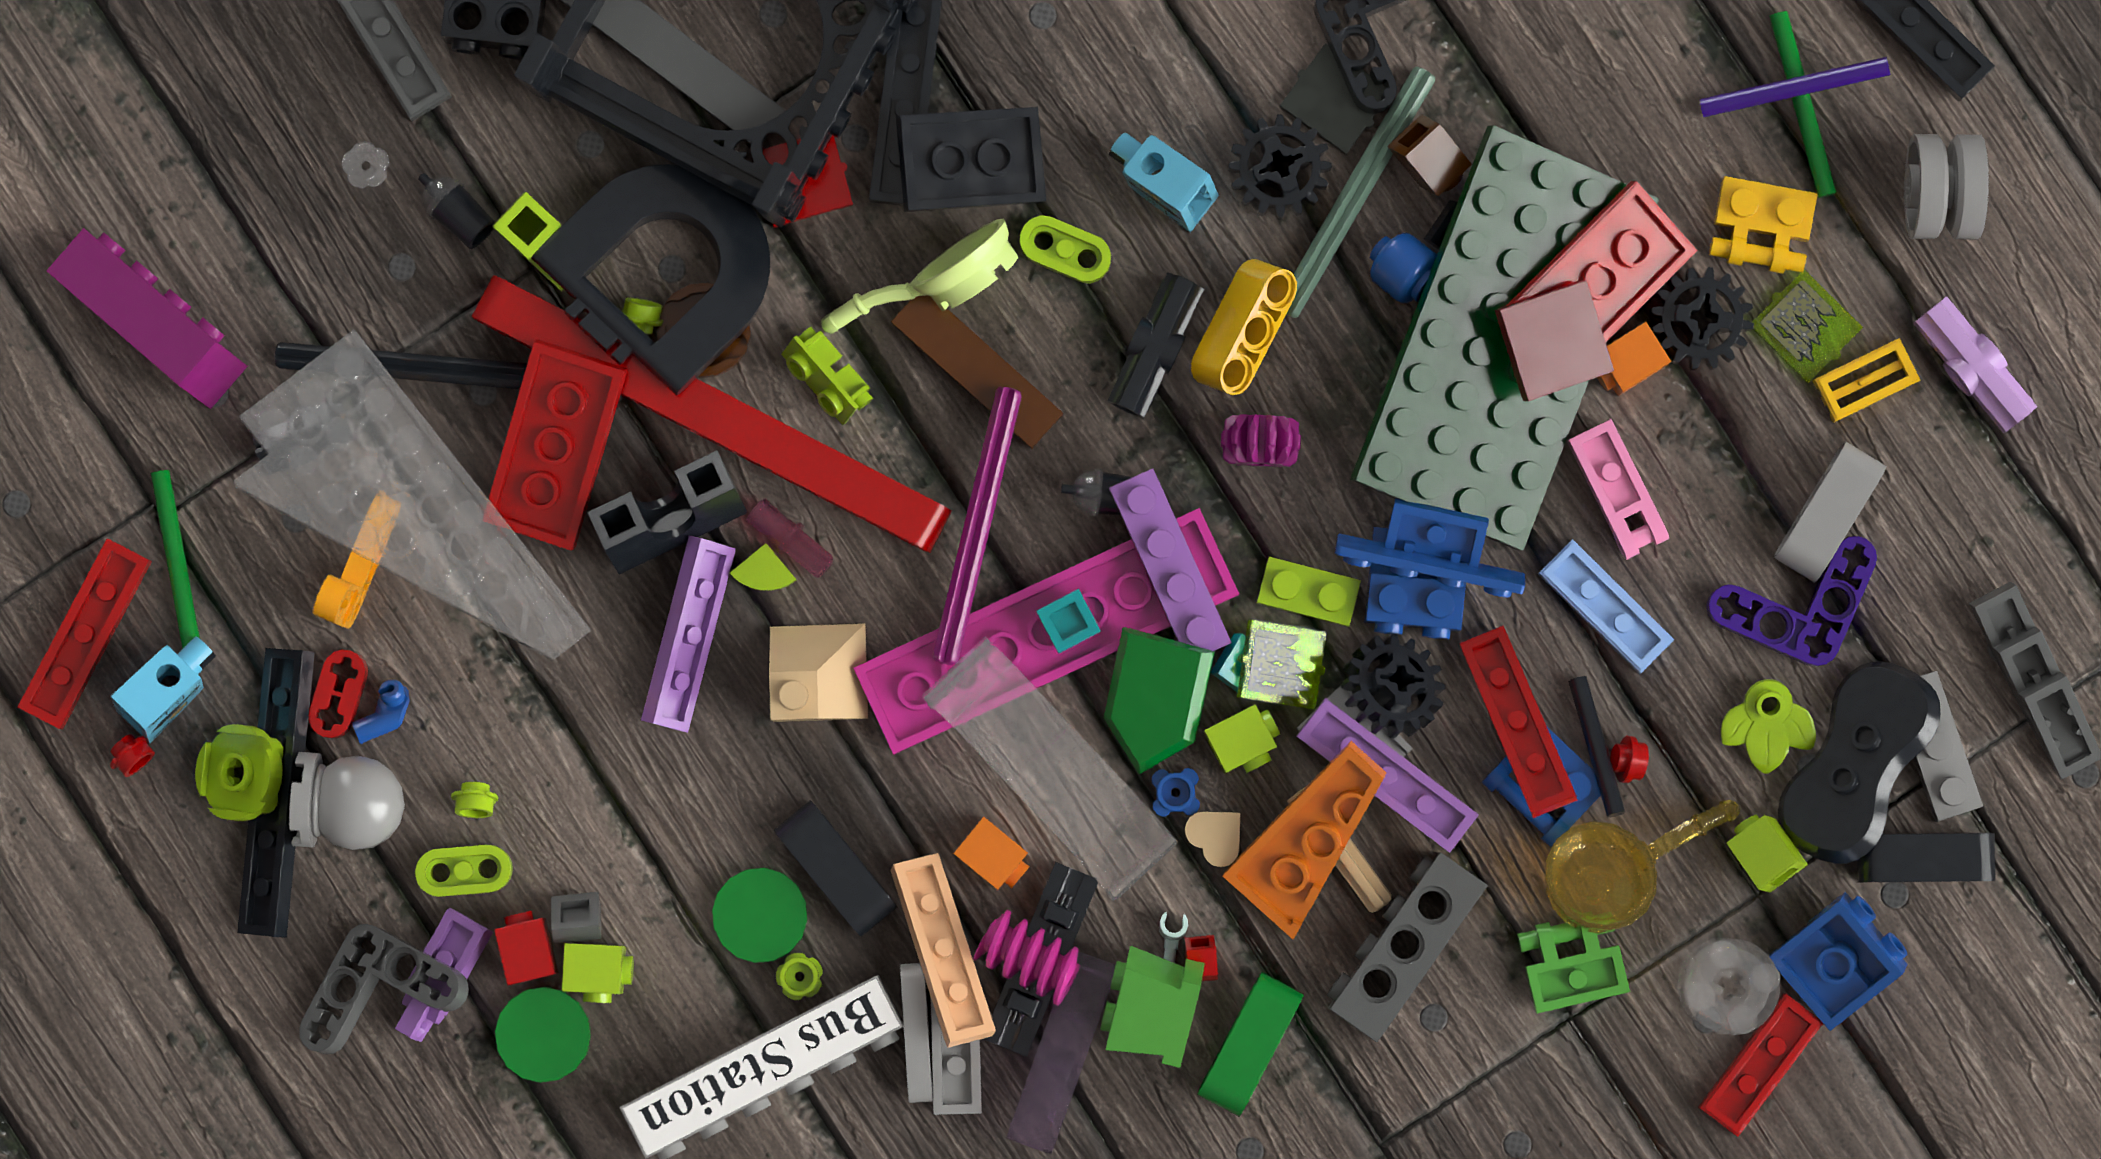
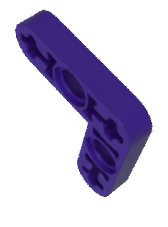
M1853 536L1843 539L1822 573L1805 615L1740 586L1731 584L1721 586L1711 593L1706 605L1707 614L1717 626L1800 663L1813 667L1825 665L1835 658L1876 566V549L1870 541L1863 537ZM1855 546H1859L1861 548L1860 556L1866 560L1865 566L1858 565L1854 567L1850 574L1849 580L1858 581L1856 589L1846 581L1831 579L1833 570L1838 575H1842L1847 567L1848 560L1842 557L1843 550L1850 551ZM1830 588L1841 589L1848 598V606L1840 615H1832L1823 607V595ZM1730 594H1734L1737 597L1735 604L1747 611L1752 609V602L1759 604V609L1751 617L1750 630L1742 627L1747 618L1739 614H1732L1728 619L1721 617L1723 609L1716 605L1719 598L1726 599ZM1768 612L1778 613L1785 620V632L1778 639H1769L1760 631V620ZM1814 614H1816L1825 622L1839 624L1837 633L1832 628L1826 630L1822 643L1829 646L1827 653H1817L1813 658L1808 655L1810 647L1804 644V640L1806 637H1815L1821 627V623L1812 622Z

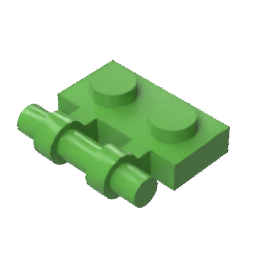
M1591 912L1576 915L1575 921L1550 926L1549 922L1534 925L1535 930L1517 934L1521 953L1540 949L1542 963L1524 966L1535 1013H1542L1630 992L1620 946L1615 945L1600 949L1597 935L1615 931L1611 913L1592 916ZM1581 939L1585 953L1558 958L1556 944Z

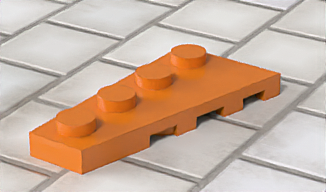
M1350 741L1225 870L1223 877L1293 940L1387 772L1355 743Z

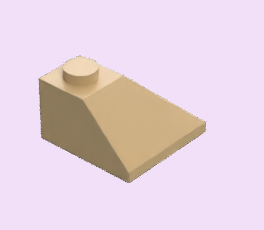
M866 624L770 627L769 684L771 721L869 719L868 699L854 671V667L867 662Z

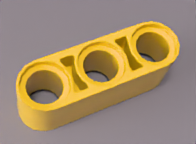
M1257 259L1247 260L1240 266L1193 356L1191 372L1193 378L1198 383L1231 395L1241 394L1248 388L1295 298L1297 281L1291 271Z

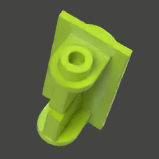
M809 327L799 337L797 335L793 337L781 354L785 358L786 365L792 375L800 381H805L817 395L821 408L828 415L836 417L842 425L847 423L857 409L861 410L873 399L868 393L870 390L869 385L865 383L849 363L837 373L831 368L833 364L841 359L842 355L822 331L816 333L812 327Z

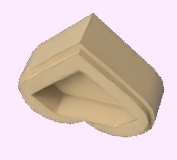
M1198 812L1190 816L1184 829L1185 837L1189 843L1195 847L1202 848L1204 858L1212 866L1225 867L1232 864L1239 853L1240 813Z

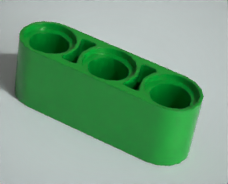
M1261 972L1210 1066L1197 1095L1240 1117L1288 1028L1304 994Z

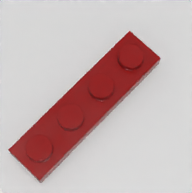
M106 539L24 693L18 708L58 729H64L152 563L151 560L111 539Z
M1502 625L1459 643L1532 817H1538L1577 801L1575 791L1504 626Z

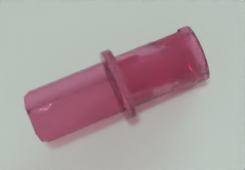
M766 498L763 501L761 500L748 515L746 522L777 546L776 551L780 555L784 552L787 553L814 577L820 578L831 567L833 556L802 531L804 525L800 522L797 524L792 522L769 503Z

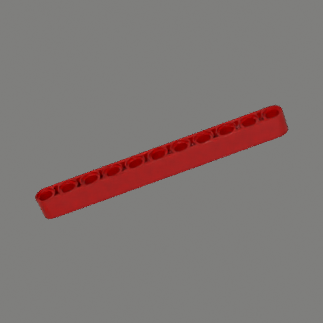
M495 275L492 276L471 318L530 349H532L533 342L539 339L619 365L611 358L612 353L620 346L619 343L616 342L605 352L578 327L582 319L577 317L572 321L561 308ZM633 354L623 364L619 365L628 368L621 396L927 553L932 552L952 513L949 508L697 378L676 396Z

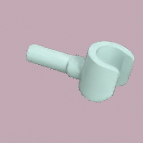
M1165 912L1161 916L1159 923V932L1165 938L1164 959L1175 963L1179 940L1186 934L1188 919L1183 914L1182 929L1177 933H1172L1165 927L1167 912Z

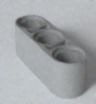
M1845 441L1831 460L1785 535L1774 558L1815 583L1828 566L1883 476L1887 466Z

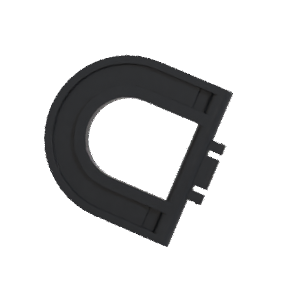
M671 164L638 168L606 184L561 226L531 258L575 299L570 306H567L564 312L572 321L583 311L588 314L578 324L579 328L605 352L616 342L619 343L620 346L611 355L615 362L621 365L633 354L676 396L684 391L750 325L761 306L770 275V250L767 236L761 221L751 205L682 167ZM672 219L694 226L708 238L717 256L718 276L710 291L655 343L586 277L636 229L655 220Z

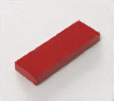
M1783 993L1698 1108L1736 1137H1739L1823 1025L1822 1021L1789 995Z

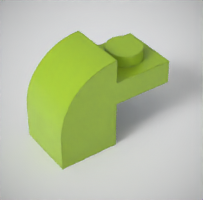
M524 191L492 227L517 252L562 291L563 288L531 259L533 254L561 227V224Z

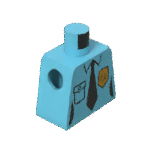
M1125 132L1115 141L1110 149L1109 156L1125 167L1122 173L1128 185L1190 233L1219 197L1210 174L1153 135H1150L1141 144ZM1161 170L1159 173L1151 175L1154 171Z
M197 636L178 654L166 645L111 696L115 710L141 736L144 735L147 741L151 743L204 688L202 679L198 674L216 655ZM173 675L180 679L176 685L171 687L161 685L162 680L167 676Z

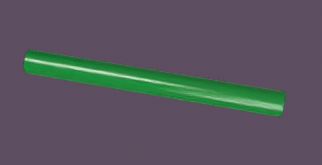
M1788 11L1770 15L1786 79L1804 76ZM1806 94L1792 97L1818 198L1833 195L1837 192L1811 96Z
M170 470L152 472L151 479L183 649L195 636L198 638L200 636Z

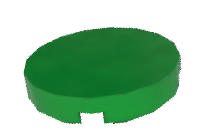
M768 868L746 869L729 878L717 893L712 909L714 930L721 944L737 958L753 963L775 961L790 953L803 938L808 921L806 900L798 885L784 873Z
M549 987L527 989L510 999L499 1014L495 1030L497 1051L506 1066L523 1079L539 1083L560 1080L575 1071L588 1054L591 1040L589 1017L581 1003L565 991Z

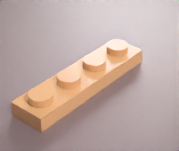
M939 853L893 864L891 874L947 1048L993 1036L996 1030Z

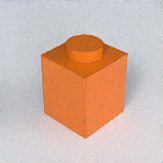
M1644 322L1607 346L1614 371L1599 376L1597 379L1606 391L1613 388L1617 396H1620L1666 367L1672 361L1647 322Z
M985 817L980 820L953 853L997 890L1004 883L1012 889L1030 867L1023 861L1028 852Z

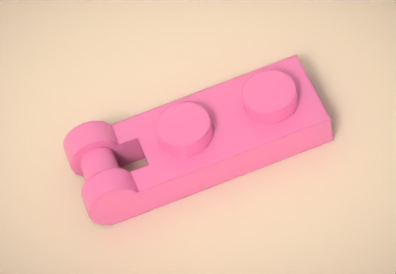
M1612 419L1567 441L1614 535L1618 548L1626 560L1640 553L1639 548L1651 542L1658 545L1669 539L1666 527ZM1639 512L1645 525L1630 532L1624 519Z

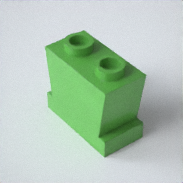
M1130 945L1126 963L1117 961L1110 989L1119 991L1116 1004L1106 1002L1100 1030L1109 1032L1105 1050L1163 1055L1162 1064L1180 1068L1201 988L1205 963L1186 959L1185 966L1183 967Z

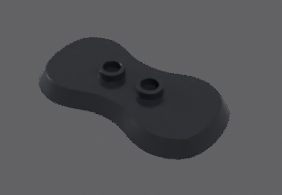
M1869 662L1860 665L1842 680L1832 701L1829 728L1821 748L1815 757L1792 777L1780 797L1778 822L1796 848L1825 862L1846 864L1860 859L1877 844L1884 831L1889 797L1898 775L1930 743L1939 726L1941 715L1940 701L1937 692L1924 678L1909 669L1893 663Z

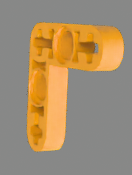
M380 492L377 493L367 512L341 578L332 575L327 576L315 601L313 615L347 629L353 625L398 518L402 504L400 500Z

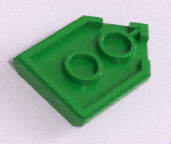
M1123 627L1104 719L1140 775L1196 741L1215 651Z

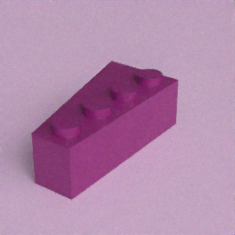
M83 228L46 271L178 386L212 409L248 366L220 343L225 335L209 321L202 317L196 323L186 314L191 309L187 302L170 288L165 294L156 289L153 285L158 278L137 260L132 266H129L120 257L126 250L105 232L97 239Z

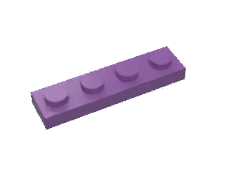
M1151 468L1109 487L1177 641L1212 651L1232 643L1154 469Z
M689 536L641 721L688 733L731 570L735 548L703 538Z
M1326 698L1296 735L1330 762L1350 741L1355 743L1387 772L1374 796L1449 853L1479 815Z

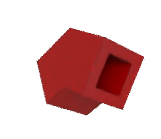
M1214 935L1184 937L1185 958L1205 963L1202 982L1218 980Z

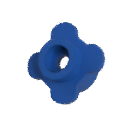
M1186 768L1181 773H1168L1166 770L1161 769L1153 774L1151 781L1156 787V800L1153 803V810L1156 814L1163 817L1167 816L1170 812H1183L1186 815H1193L1198 811L1200 802L1195 798V785L1198 783L1199 777L1193 769ZM1173 788H1178L1180 790V795L1178 797H1173L1171 795V790Z

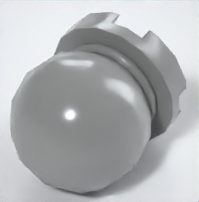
M298 753L295 762L296 767H304L302 783L292 782L289 826L290 830L298 831L296 836L293 837L292 846L314 847L317 838L323 835L335 846L358 850L373 848L391 837L401 823L405 804L402 787L390 769L377 760L363 756L339 758L326 767L323 764L320 753Z

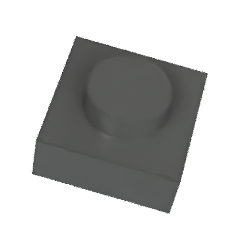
M599 892L551 896V932L554 944L601 939V903Z

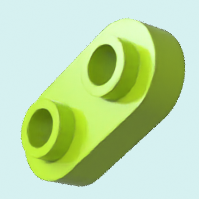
M1050 216L1034 217L1022 228L1020 234L1021 250L1028 260L1081 283H1094L1102 279L1110 268V249L1106 242L1096 235ZM1045 233L1051 236L1053 243L1050 248L1041 250L1036 247L1034 240L1039 234ZM1083 252H1091L1095 255L1097 261L1093 267L1084 268L1078 262L1079 255Z
M494 845L440 848L426 852L419 859L415 869V876L420 888L432 896L443 897L491 893L507 885L512 876L513 866L509 855L502 848ZM488 859L493 860L497 865V873L491 878L484 877L480 870L481 864ZM440 863L447 865L450 870V875L444 882L437 881L433 876L435 866Z

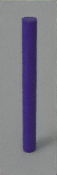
M1887 57L1702 98L1700 99L1703 117H1708L1885 77L1891 74Z

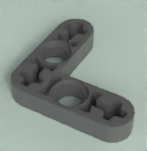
M360 924L352 928L343 941L301 1021L299 1037L307 1049L328 1055L341 1050L347 1042L379 979L427 1006L445 1012L454 1011L463 1005L469 992L468 982L465 976L458 970L386 930L369 924ZM365 939L371 940V943L376 946L373 954L366 953V950L361 947ZM412 955L416 961L415 973L411 978L401 981L396 973L397 964L402 957ZM351 962L357 963L358 966L366 968L364 974L360 971L349 968ZM351 976L356 983L355 994L347 1002H341L337 997V986L343 978ZM429 976L436 980L447 982L448 987L452 988L448 997L441 995V992L434 987L425 984ZM328 1005L343 1010L342 1016L340 1017L334 1015L335 1013L327 1011ZM320 1024L326 1025V1028L331 1031L330 1037L327 1040L321 1038V1035L316 1032Z

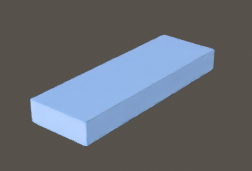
M1573 539L1538 573L1639 674L1674 641Z

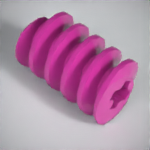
M1006 910L988 928L975 952L973 960H978L987 952V968L993 970L1004 961L1002 975L1005 978L1010 979L1021 970L1019 980L1021 987L1027 988L1034 981L1038 980L1036 994L1044 997L1052 989H1055L1053 1003L1056 1006L1060 1005L1079 972L1080 964L1077 963L1079 948L1074 946L1064 956L1061 955V938L1057 937L1048 946L1043 945L1044 929L1040 928L1031 937H1028L1026 935L1028 920L1023 919L1012 928L1009 926L1011 911Z

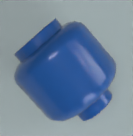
M1409 233L1398 234L1392 239L1385 236L1375 245L1370 253V259L1373 261L1370 270L1371 280L1402 304L1413 300L1419 302L1437 254Z

